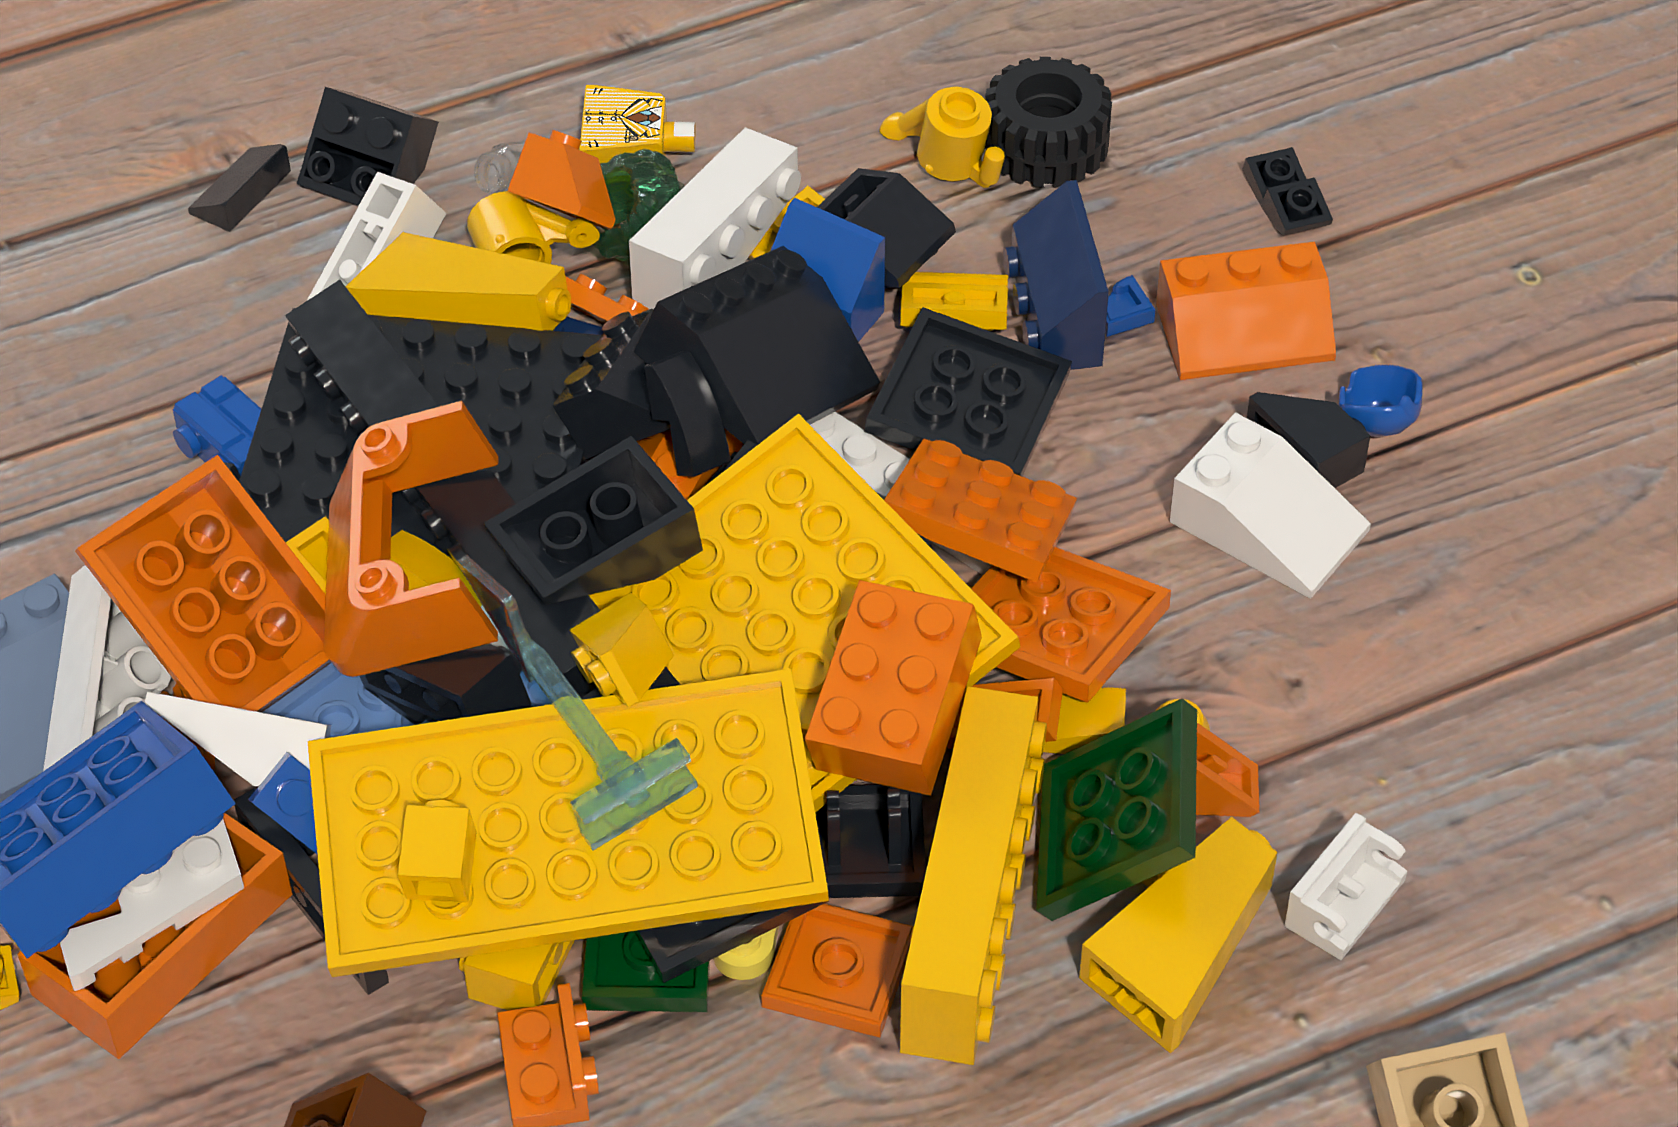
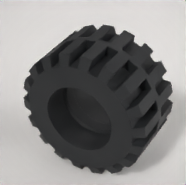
M1040 57V60L1034 61L1030 58L1020 60L1018 66L1008 65L1002 69L1001 75H995L990 81V88L986 89L985 100L989 103L992 117L984 149L999 147L1004 151L1005 157L1001 173L1003 175L1012 174L1013 180L1022 184L1025 181L1033 182V186L1044 187V184H1054L1055 187H1060L1066 181L1077 180L1079 182L1084 180L1085 173L1094 174L1100 168V162L1105 161L1109 147L1112 102L1110 89L1104 86V79L1099 74H1090L1091 68L1084 64L1074 65L1070 59L1051 60V57Z

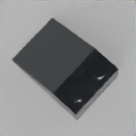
M632 436L483 522L485 530L545 605L655 580L703 551L694 508Z

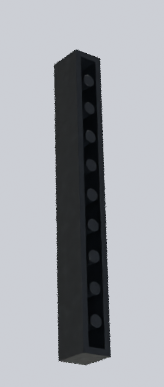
M340 279L285 315L296 334L288 340L291 347L306 367L314 362L320 370L315 372L314 376L332 401L339 396L342 397L345 404L339 408L357 435L377 423L440 407ZM485 468L401 490L411 505L420 500L426 507L425 510L420 512V515L435 538L441 541L448 536L454 545L447 550L466 578L476 573L467 557L468 555L513 595L517 602L531 648L540 657L536 661L539 673L550 689L555 692L563 687L571 698L580 693H589L596 689L597 686L594 682L589 683L585 679L571 655V652L579 647L569 630L601 610L589 595L545 605L488 534L483 522L516 504L490 469ZM480 573L488 588L492 586L499 593L497 603L502 611H506L500 596L509 603L521 634L517 633L511 621L509 623L526 651H528L512 601ZM483 582L477 585V591L493 614L497 615L500 613ZM507 623L504 624L513 640L516 642L521 651L525 654L524 650L522 649L521 645L519 644L509 625Z

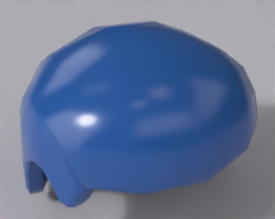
M1374 365L1359 368L1351 373L1346 392L1345 386L1340 387L1339 406L1351 418L1359 420L1367 433L1372 437L1381 438L1400 434L1412 425L1420 415L1423 394L1422 378L1414 370L1398 365Z

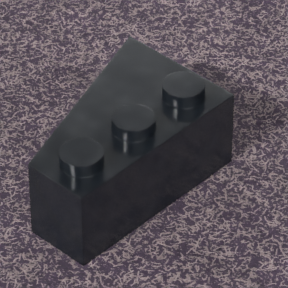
M485 644L360 676L367 691L414 725L421 724L425 720L431 723L533 707L520 676L522 672L521 664L517 657L504 646L496 647L492 644Z

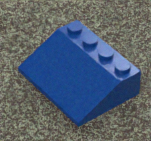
M143 701L134 705L0 803V926L27 959L37 951L44 952L58 945L68 934L69 927L88 913H96L109 907L117 900L123 887L141 874H150L160 869L170 860L174 849L192 836H200L214 829L222 821L223 813L236 804L198 748Z

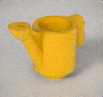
M957 86L940 89L929 99L904 114L895 112L889 115L879 128L880 133L891 140H903L908 136H919L920 140L917 151L919 163L928 174L940 180L952 182L971 178L983 188L994 185L999 181L1005 154L999 147H989L985 151L983 162L981 161L990 128L992 112L989 103L980 94L971 89Z
M508 191L493 193L481 199L472 208L467 218V228L476 248L548 264L552 262L550 245L554 242L570 243L573 247L585 248L596 243L600 237L599 231L590 221L583 218L571 221Z

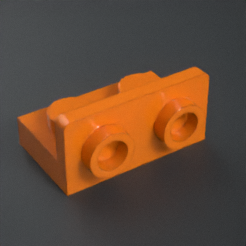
M570 983L557 985L559 1003L497 1012L513 1127H551L590 1120L587 1096L599 1094L594 1056L581 1058L579 1042L591 1040L586 1004L573 1005Z

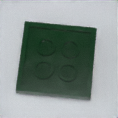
M1183 698L1044 764L1036 910L1049 920L1054 921L1195 858L1197 709Z

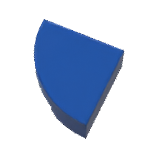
M1133 275L1117 282L1108 296L1105 331L1107 337L1151 324L1155 321L1156 309Z

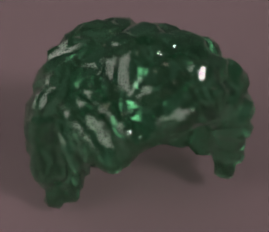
M641 149L635 153L624 152L615 155L608 163H600L616 219L611 230L602 228L605 232L599 233V240L592 244L598 249L600 255L608 259L615 257L621 261L630 259L629 240L685 186L678 180L671 161L657 151Z

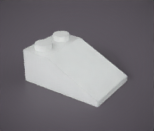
M1236 412L1174 478L1170 523L1310 599L1370 531L1371 523L1282 436Z

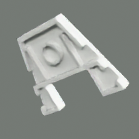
M223 819L208 833L192 836L174 849L170 860L160 869L150 874H141L123 887L118 897L121 907L120 914L69 929L68 934L60 942L74 991L84 989L95 982L94 973L118 958L125 963L143 952L142 943L172 925L178 930L244 889L241 873Z

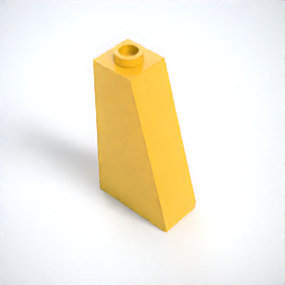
M402 232L346 285V288L368 315L553 331L571 312V294L567 290L565 271L562 266Z
M1230 817L1196 846L1194 859L1169 869L1082 944L1079 978L1165 1050L1172 1053L1180 1045L1270 891L1277 851L1271 847L1268 840L1262 834L1255 830H1248L1236 819Z

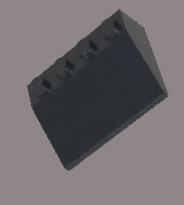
M785 246L774 249L658 301L634 350V353L647 364L680 351H690L710 387L724 428L743 444L747 440L757 445L798 413L811 425L876 391L881 383L823 277L809 267L801 255L788 250Z

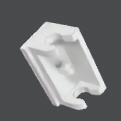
M1358 813L1352 816L1290 892L1284 926L1339 960L1345 957L1405 882L1407 875L1406 869L1394 860L1386 858L1379 851L1381 850L1389 857L1399 860L1406 852L1404 847L1391 836L1366 823V818Z

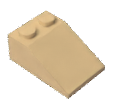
M1505 1032L1383 1058L1366 1065L1381 1127H1529Z

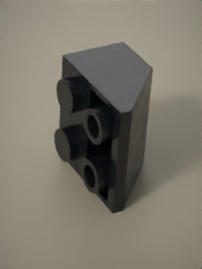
M325 87L297 184L358 206L377 172L414 184L425 170L439 121L352 92Z
M858 168L817 206V208L885 237V288H900L907 283L911 276L956 233L954 223L900 173Z

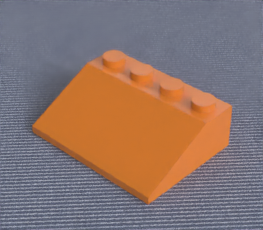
M218 455L75 550L188 699L263 712L331 663L324 652L326 594Z

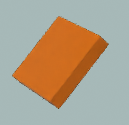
M828 904L820 905L790 920L761 995L762 1008L881 1038L905 969L914 926Z

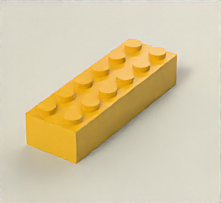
M967 686L901 983L900 1053L974 1065L978 1042L990 1043L996 1008L993 1005L995 990L1000 991L1006 960V954H1003L1006 939L1010 940L1016 909V904L1013 901L1015 891L1020 890L1026 858V854H1023L1025 841L1030 842L1035 815V806L1032 805L1035 793H1040L1045 759L1042 756L1047 723L1037 721L1038 697Z

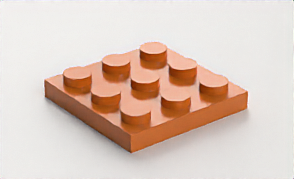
M923 439L884 501L922 537L1038 582L1072 515L1077 497L1066 494L1061 486L1045 480L1033 481L1017 475L1004 463L994 460L981 461L963 454L959 447L950 442Z
M1057 547L1054 548L1038 582L993 565L971 588L1019 638L1021 647L996 666L997 668L1028 680L1055 678L1063 688L1062 693L1087 703L1170 608L1171 597L1170 589Z

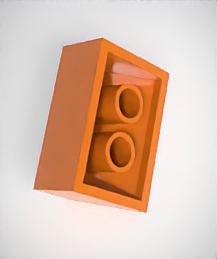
M1315 241L1160 260L1156 307L1180 380L1335 361L1336 346L1329 281Z

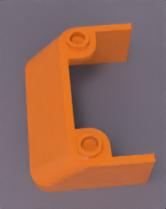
M462 401L372 425L359 436L353 447L329 507L324 652L335 668L343 675L361 676L498 641V631L460 578L409 591L407 575L399 564L390 560L393 492L498 465L497 453Z

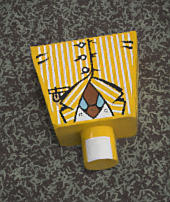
M586 85L580 138L582 142L579 150L599 159L606 186L660 180L664 177L666 152H695L696 125L695 122H667L666 98L661 93Z

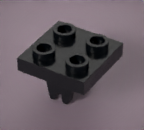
M886 785L848 786L840 793L839 790L827 791V804L815 812L829 898L921 896L926 874L922 794Z

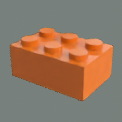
M859 580L805 736V742L816 770L931 796L982 639L974 604Z

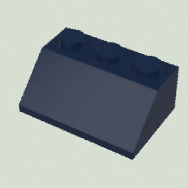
M1071 180L1063 183L1013 224L1012 246L1004 247L1003 258L1006 275H1008V278H1015L1016 284L1013 285V300L1016 314L1025 315L1026 321L1023 322L1024 344L1071 360L1070 370L1103 366L1109 291L1077 180Z

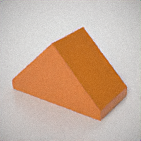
M1197 723L1196 815L1252 817L1260 813L1258 765Z

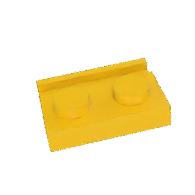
M915 272L910 280L902 285L900 326L913 327L922 307L988 331L994 329L1006 330L1008 275Z

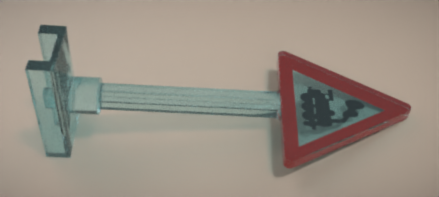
M468 555L457 560L460 569L507 647L519 660L529 682L536 681L598 766L596 773L602 783L570 802L580 834L592 850L597 849L698 787L697 780L686 766V764L691 762L690 755L677 738L637 762H634L626 751H619L548 653L530 639L513 595Z

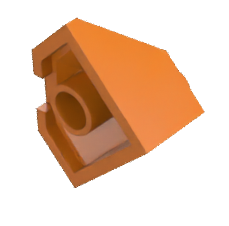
M552 130L548 139L529 132L507 191L573 218H583L598 227L611 231L616 219L599 159L580 151L579 148L582 141L570 135Z

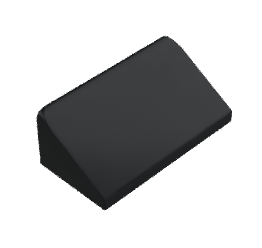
M283 144L249 148L188 208L189 214L230 232L291 171L287 147Z

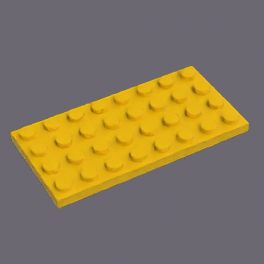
M791 668L650 689L646 691L639 702L629 708L615 695H610L607 697L307 741L327 964L331 977L829 901ZM432 800H446L460 805L461 808L470 809L477 834L468 902L405 898L397 874L406 805L425 806V803Z

